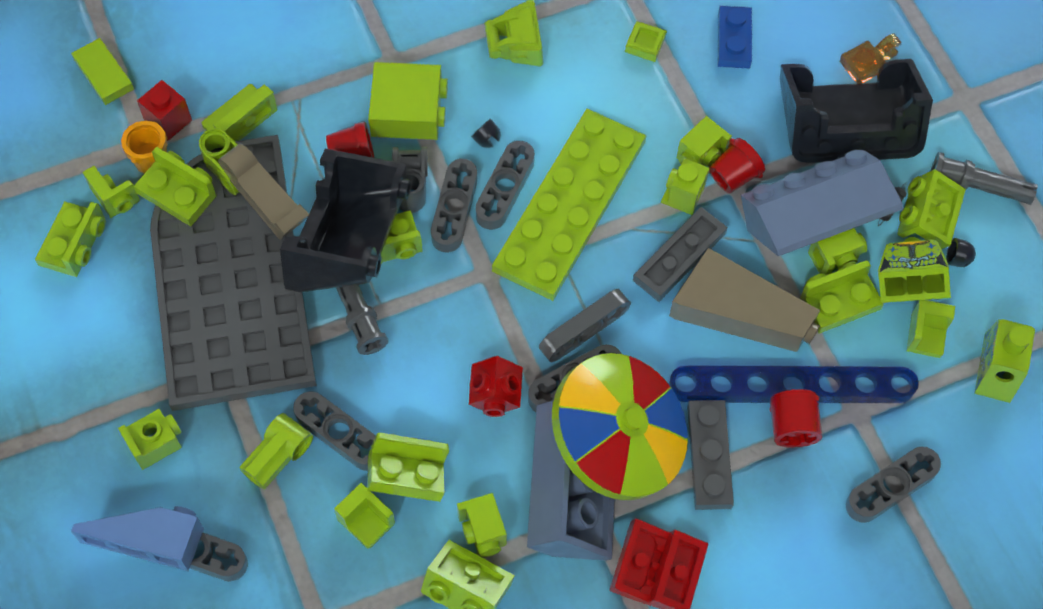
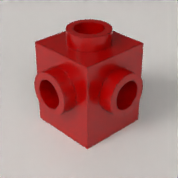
M494 356L472 364L469 405L483 410V414L490 417H501L505 415V412L520 408L523 367L500 356Z

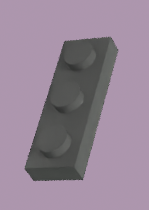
M700 207L633 275V281L660 302L700 261L708 248L712 249L726 234L728 227Z
M725 400L689 401L687 410L695 510L732 509L734 501Z

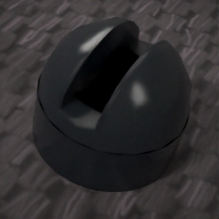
M490 118L471 137L480 146L491 148L494 145L489 138L493 136L499 142L501 132L496 123Z
M952 239L946 254L948 265L956 267L968 266L975 259V248L966 240Z

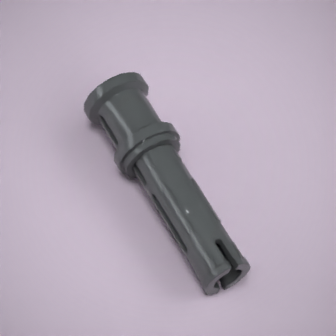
M941 152L936 154L931 170L936 169L965 189H968V187L979 189L1028 205L1033 203L1037 193L1038 185L1035 183L982 170L975 167L972 161L960 162L946 158L944 153Z
M359 285L336 288L348 314L346 316L347 327L353 330L358 341L356 346L358 352L362 355H369L383 349L388 344V338L385 333L380 331L376 322L377 313L374 308L367 305Z

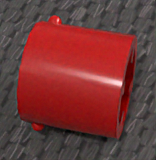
M793 389L777 393L771 397L769 410L772 416L774 442L776 445L789 448L804 447L821 441L823 435L818 403L820 398L815 392Z

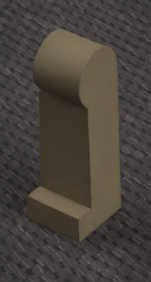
M239 143L218 159L221 168L231 179V183L279 240L297 228L309 216V213L300 204L297 205L258 162L253 153L243 144Z

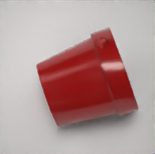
M365 121L326 135L328 149L375 158L372 141Z
M731 138L728 148L709 167L712 178L727 193L734 192L754 178H763V173L766 170L759 154L749 143L741 138Z

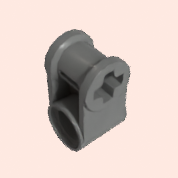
M393 147L392 161L406 164V179L411 180V189L415 190L410 192L407 200L402 199L399 209L404 212L409 210L412 213L417 212L423 208L426 202V177H428L427 147H421L420 150H399L398 147Z

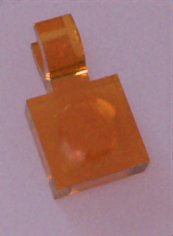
M894 33L886 36L875 47L868 40L842 54L840 63L857 84H862L878 75L879 69L886 63V60L898 54L896 47L900 46L902 42Z

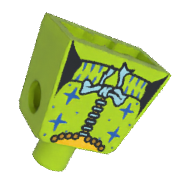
M909 237L903 242L886 245L878 269L881 303L951 298L949 265L937 240H920L916 237Z
M998 319L990 327L984 336L974 394L1008 403L1012 401L1029 371L1035 328L1005 319ZM1005 371L1002 376L1004 379L999 378L996 373Z

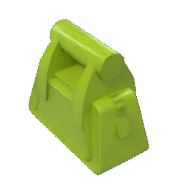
M534 0L523 2L506 10L504 14L485 22L490 58H502L511 60L513 63L533 66L543 65L542 43ZM499 36H507V38L500 41Z

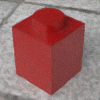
M163 80L159 81L137 100L144 121L157 122L164 130L167 141L192 121L185 98Z

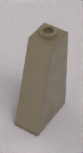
M710 248L706 250L672 301L669 314L675 320L794 352L799 350L804 341L810 344L820 325L815 323L820 312L819 309Z

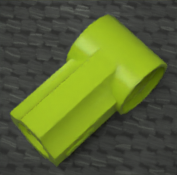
M281 413L272 420L264 433V440L242 463L239 469L252 483L265 490L290 460L296 461L307 451L312 443L313 434L285 413Z

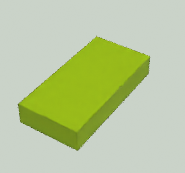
M100 38L71 53L74 61L105 105L134 90L132 82Z

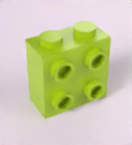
M374 62L368 117L371 137L438 140L439 127H445L446 107H440L441 98L447 99L448 78H442L441 65Z

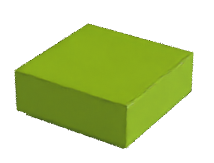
M636 21L626 43L625 53L656 62L667 31Z

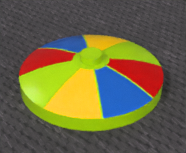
M617 353L600 354L588 358L574 367L559 384L552 406V427L555 441L567 466L586 486L612 499L637 500L662 490L676 477L686 456L688 443L687 424L676 394L666 380L652 367L628 355Z

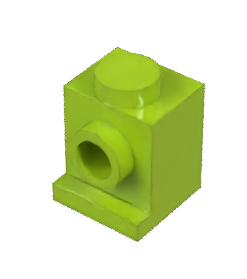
M705 116L679 141L676 158L680 164L686 158L703 166L710 167L728 148L732 135Z
M684 158L678 170L672 169L661 203L693 215L705 189L710 168Z
M855 228L811 244L808 254L819 274L824 273L826 276L832 274L833 270L839 269L846 263L852 261L857 263L860 254L867 252V243L863 235L857 233Z
M160 409L155 410L127 427L124 424L118 428L142 470L182 448L176 438L177 435L182 433L172 414L164 417Z
M493 493L457 503L459 521L467 520L461 523L467 544L474 543L480 557L495 555L502 550L501 547L507 546V534Z

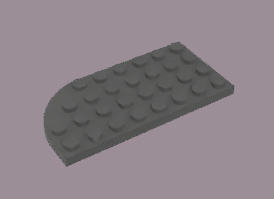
M278 135L235 141L237 144L241 143L246 146L263 168L287 193ZM215 148L211 152H220L222 148ZM202 154L196 156L187 165L193 169L199 167L211 176L216 198L191 227L155 205L150 227L168 398L171 410L176 411L317 386L303 292L286 290L284 286L280 248L285 237L279 240L239 192L235 196L232 195L206 167ZM293 231L286 236L292 237L294 235Z

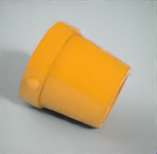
M146 120L136 122L123 132L121 138L124 153L134 163L138 171L143 174L155 162L152 151L156 147L167 152V137L157 122Z

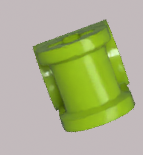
M209 129L199 139V147L204 164L220 180L222 185L235 196L239 191L221 168L218 159L238 144L222 129ZM215 148H222L220 152H211Z

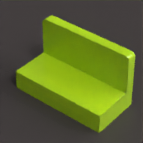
M248 84L204 119L202 126L206 131L214 128L222 129L234 141H240L278 110L274 92L265 84L259 89L252 84Z

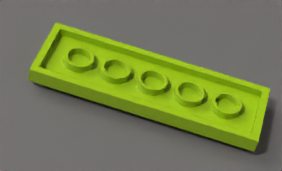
M586 109L493 262L492 272L554 301L644 146L646 135Z

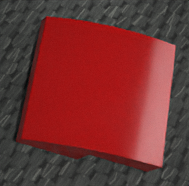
M635 518L630 522L609 591L659 609H690L709 543L676 529L671 532L665 531Z

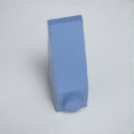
M175 506L173 510L159 507L77 523L73 525L71 532L83 544L189 571L204 528L194 511Z

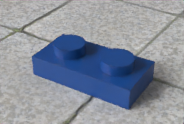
M720 6L718 12V67L750 69L752 63V7Z

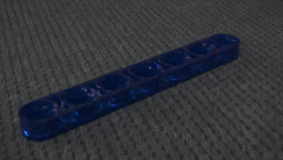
M680 366L672 372L669 380V385L680 402L725 400V403H770L772 396L787 391L783 384V380L787 377H796L801 381L804 390L815 392L820 398L818 403H905L912 399L919 387L917 375L909 368L875 366ZM682 376L689 377L694 381L695 388L692 391L683 392L677 388L675 384L676 379ZM719 376L725 377L731 384L730 390L726 392L715 390L711 384L712 379ZM751 377H760L766 382L767 389L763 392H754L748 387L747 381ZM823 377H831L838 383L839 388L836 392H826L820 387L819 380ZM860 377L870 379L874 384V390L869 393L860 391L856 387L855 380ZM896 377L904 378L910 385V391L906 393L896 391L892 387L891 380Z

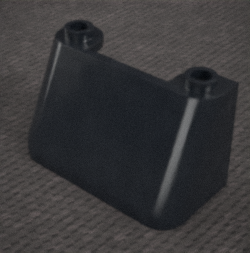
M896 59L883 64L879 69L876 83L813 86V74L809 67L803 64H781L780 86L789 145L792 155L796 160L803 163L834 161L845 157L848 152L854 150H865L879 160L905 159L918 155L924 149L933 99L913 59Z
M331 149L324 150L320 159V165L324 166L325 178L316 182V199L300 236H286L280 248L286 290L301 293L366 284L370 282L372 277H378L384 245L402 199L407 200L411 190V180L406 179V164Z

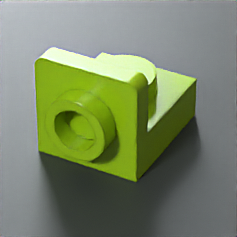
M95 166L82 172L90 190L110 218L119 213L129 211L134 204L140 201L130 180L116 187L108 174L102 176Z

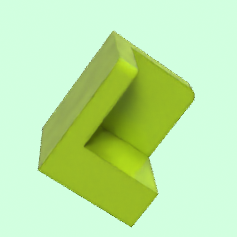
M919 300L911 314L906 351L941 358L944 354L946 331L954 319L955 306Z
M362 483L334 508L337 520L368 549L395 525L393 512L371 491H368V488Z

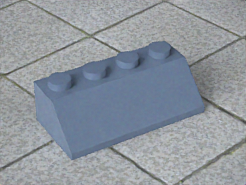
M865 150L850 151L845 157L834 161L820 162L815 165V168L802 173L788 174L783 180L772 184L758 185L752 191L741 195L747 231L777 256L903 210V203L882 162Z
M553 401L537 405L527 547L552 557L612 560L615 499L595 492L574 475L564 461L555 441L552 427Z

